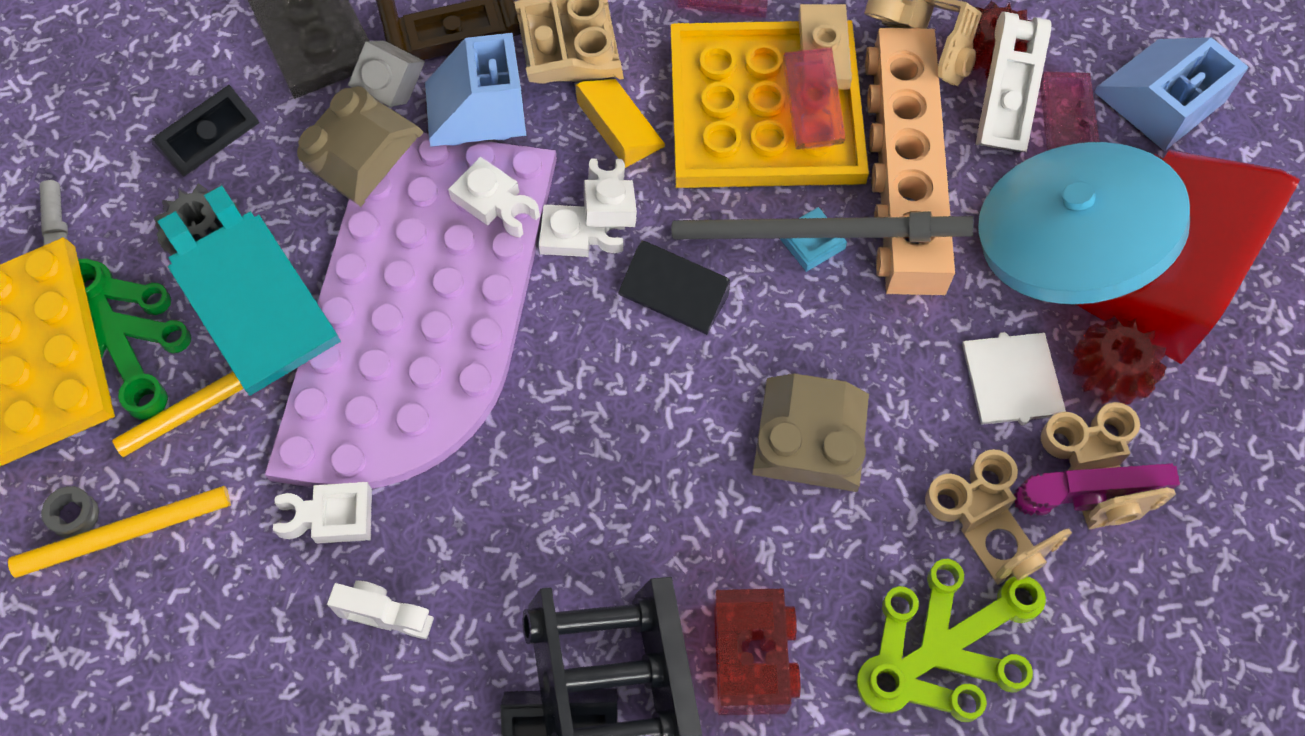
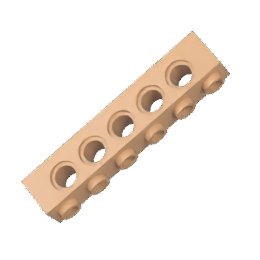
M879 28L875 47H867L865 58L866 75H874V85L870 84L868 88L867 110L868 113H876V123H872L870 128L869 147L870 152H878L879 163L873 164L871 184L872 192H880L881 204H876L874 217H909L910 212L931 211L932 216H950L935 29ZM903 197H908V198H911V199H913V200H915V201H910V200H907V199H905V198H903ZM883 237V247H878L876 255V273L878 277H885L886 294L946 295L955 275L952 237H931V242H918L919 244H913L904 239L909 237Z

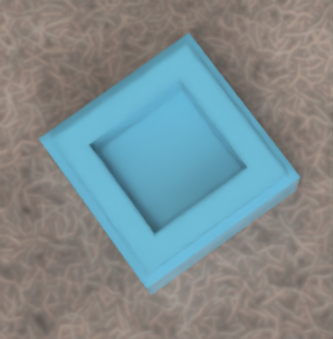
M817 207L816 209L810 211L809 213L803 215L800 218L827 217L822 212V210L819 207ZM845 238L780 239L806 272L843 251L847 245Z

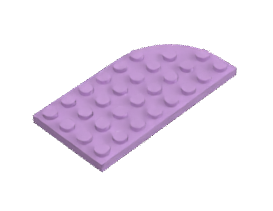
M423 133L412 143L365 199L366 202L361 207L349 199L317 303L338 334L341 342L297 368L265 473L269 481L313 488V485L368 482L371 488L384 487L407 480L436 466L456 452L475 434L495 406L509 370L540 235L543 206L547 204L557 157L555 150L488 141L466 142L456 146L440 145L430 147L429 133ZM480 156L518 182L520 192L518 195L529 196L538 204L540 217L537 220L524 213L514 217L522 223L523 235L520 238L510 235L504 228L503 220L498 216L489 225H486L450 199L448 189Z

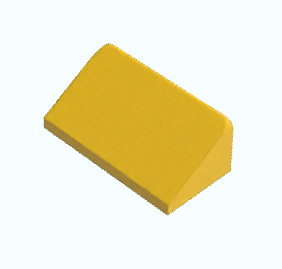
M616 79L583 81L575 85L578 105L618 159L624 161L625 168L665 147L664 141Z

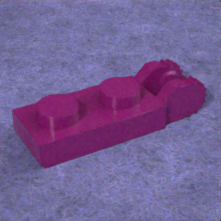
M1173 463L1069 470L1065 472L1043 473L1041 476L1039 474L1031 475L1015 490L1016 492L1013 495L1016 498L1014 501L1015 507L1019 509V512L1022 511L1024 515L1030 514L1032 516L1034 513L1036 515H1047L1054 507L1060 504L1073 503L1074 510L1088 511L1093 510L1099 503L1111 498L1166 487L1174 489L1180 485L1177 466H1174Z

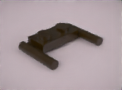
M376 0L386 42L421 60L451 54L468 37L512 33L513 36L521 34L514 3L516 0H470L403 15L401 18L398 17L394 0Z

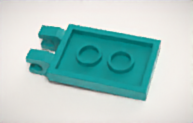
M221 185L204 195L223 225L218 230L196 241L176 211L157 222L177 251V253L168 257L172 264L167 267L244 390L251 396L340 343L341 340L260 215L254 217L250 211L241 216Z

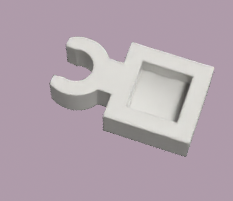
M481 156L448 189L450 199L486 225H489L496 216L501 218L505 230L514 237L520 238L523 235L522 223L514 218L516 215L521 213L528 214L535 220L540 217L536 201L529 196L518 195L520 193L518 182Z
M591 158L589 161L588 180H584L583 194L586 227H635L637 211L633 180H624L625 163L622 159H616L615 169L611 171L600 169L597 159Z
M544 204L539 251L540 254L589 257L590 245H598L606 252L619 253L623 251V238H612L606 235V233L611 229L624 230L625 227H586L585 207Z
M368 482L313 485V500L303 501L299 496L292 493L280 494L275 497L276 506L280 510H296V514L288 523L273 524V531L280 538L294 539L303 535L308 529H311V538L316 544L371 540L372 488Z
M355 581L353 587L338 583L334 584L327 605L338 617L389 631L393 629L413 637L427 639L434 620L433 616L428 615V609L412 604L393 602L386 596V589L366 581Z

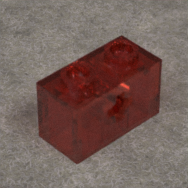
M784 588L716 590L714 598L718 715L787 714L792 704L791 698H800L801 690L798 662L789 663L788 641L796 640L797 634L795 607L785 606ZM750 641H760L761 650L768 652L763 663H754L752 653L745 652L748 651Z

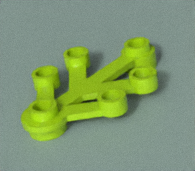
M941 559L932 566L927 575V582L931 591L921 647L903 659L906 623L918 611V598L911 589L898 586L892 588L882 602L885 623L879 655L869 658L861 666L856 680L860 698L869 708L876 712L894 713L910 702L949 712L955 719L961 722H972L984 713L987 705L986 697L983 691L976 685L962 684L955 690H951L917 679L933 668L994 682L1002 690L1010 693L1021 691L1029 685L1033 678L1031 664L1021 655L1010 654L1003 659H997L963 649L1009 620L1016 623H1027L1035 619L1043 611L1046 603V596L1042 586L1035 579L1028 576L1019 581L1015 576L1011 577L999 589L996 601L948 630L954 593L964 582V571L956 561ZM937 571H949L954 577V585L946 586L940 583L937 579ZM1018 588L1027 590L1032 596V604L1024 605L1020 603L1015 596V590ZM894 597L905 599L909 604L910 611L906 614L897 613L891 606V599ZM1012 664L1020 669L1022 673L1020 683H1014L1007 679L1004 673L1005 665ZM881 673L890 674L896 681L895 691L885 692L881 690L877 684V675ZM965 693L974 698L976 702L975 712L967 713L959 707L957 700L959 694Z

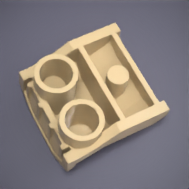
M519 0L514 2L529 82L544 84L554 81L578 82L609 77L624 79L608 0Z

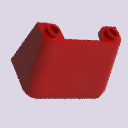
M1169 150L1164 158L1154 154L1176 171L1188 192L1190 230L1183 250L1163 274L1144 287L1118 298L1075 305L1182 364L1209 334L1229 306L1300 182L1299 178L1282 169Z

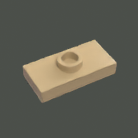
M800 4L798 16L803 89H850L852 73L846 4Z

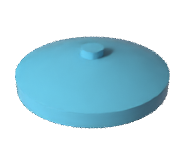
M1088 142L1071 144L1042 152L1025 160L1007 172L995 184L987 195L980 211L978 223L979 237L984 257L993 273L1003 283L1017 292L1034 299L1058 304L1102 302L1118 298L1144 287L1163 274L1174 263L1183 250L1189 235V196L1182 179L1176 171L1162 159L1149 152L1117 143Z

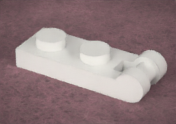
M1003 11L1000 14L995 27L996 41L976 145L1027 152L1051 33L1050 20L1034 17L1032 21L1020 20L1019 15ZM1016 39L1027 41L1026 53L1014 51Z

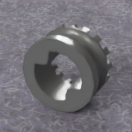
M66 486L55 490L47 497L43 503L41 516L43 523L48 529L66 539L93 529L98 521V514L100 512L97 502L84 490L75 486ZM74 502L82 510L77 519L67 523L59 517L60 511L63 510L65 505Z

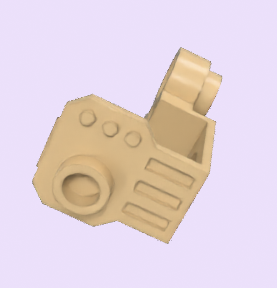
M868 0L864 14L881 20L883 25L892 28L927 29L934 7L958 12L959 15L954 30L947 37L938 64V77L953 86H958L964 77L969 76L976 60L973 39L982 12L969 3L958 0Z
M1118 402L1104 405L1093 418L1089 428L1080 416L1071 412H1060L1053 415L1042 429L1041 442L1045 450L1052 456L1060 459H1069L1071 467L1068 471L1121 467L1120 464L1131 454L1128 444L1138 434L1140 420L1131 407ZM1104 424L1113 425L1118 430L1119 436L1109 433L1105 429ZM1053 434L1064 435L1069 441V446L1060 444L1056 441ZM1166 487L1115 497L1099 503L1093 510L1082 512L1088 529L1121 525L1140 520L1150 510L1159 509L1176 493L1174 489Z
M993 449L981 453L970 469L971 484L955 474H943L935 478L926 492L925 504L928 511L941 521L951 522L960 520L963 525L961 531L997 585L1013 576L1019 581L1043 567L1047 563L1044 559L1050 551L1054 552L1059 549L1063 542L1068 540L1067 538L1072 532L1069 528L1062 530L1033 546L1008 510L1016 500L1010 488L1017 479V465L1010 455L1001 450ZM982 472H994L998 476L999 483L991 484L983 478ZM937 496H950L955 502V507L952 509L942 507L938 502ZM1003 529L1015 537L1018 548L1012 558L1000 560L994 558L988 552L985 541L991 531Z

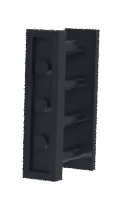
M672 577L651 578L635 594V598L630 605L555 612L552 588H541L529 603L528 609L523 611L522 625L526 643L534 645L547 736H703ZM634 627L636 632H641L645 651L642 660L564 669L559 635ZM644 684L647 689L652 690L655 706L652 718L573 728L568 693Z

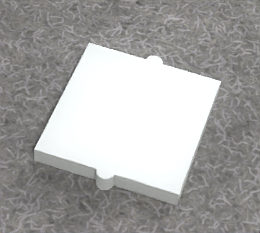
M1002 332L998 338L962 342L981 425L1018 421L1019 424L1026 425L1031 419L1049 418L1057 413L1066 412L1045 333L1009 336L1007 333Z

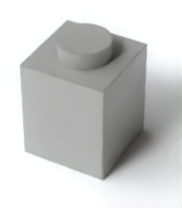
M365 41L348 86L365 88L377 101L389 107L407 104L425 61L386 41Z

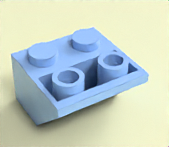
M505 33L465 38L425 82L430 147L440 145L456 146L466 142L493 139L506 140L511 137L526 136L513 34Z
M1212 37L1158 39L1098 85L1094 93L1162 150L1166 151L1227 101L1248 69V66Z

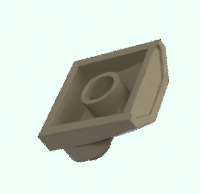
M360 86L344 88L335 94L330 102V107L319 120L301 134L298 141L297 156L303 163L302 165L312 174L361 207L366 202L365 199L412 143L424 132L411 121L377 101L365 88Z
M794 373L767 378L752 475L857 492L860 487L862 464L866 455L864 442L869 394L846 381Z

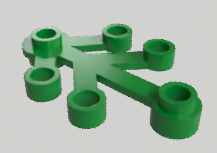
M78 259L83 282L94 280L91 285L85 288L94 321L93 325L101 359L107 348L124 381L118 393L119 402L134 418L147 420L164 410L168 395L165 388L154 376L145 374L127 337L159 343L165 351L179 353L189 346L191 333L182 322L177 320H170L164 323L114 312L108 299L137 303L145 313L159 315L164 313L171 305V296L163 285L159 283L142 285L113 279L112 273L103 263L91 259ZM156 293L162 294L161 299L157 303L146 304L151 295ZM182 331L181 337L177 341L172 343L166 342L167 336L170 333ZM154 394L153 399L148 404L139 407V401L143 396Z

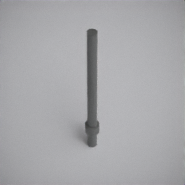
M931 211L910 212L909 217L673 220L671 231L674 240L909 237L910 242H931V237H973V216H932Z

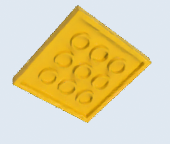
M847 20L852 73L850 89H803L799 21L671 24L676 188L866 184L869 170L852 20Z
M64 237L0 264V466H3L115 417L76 248Z

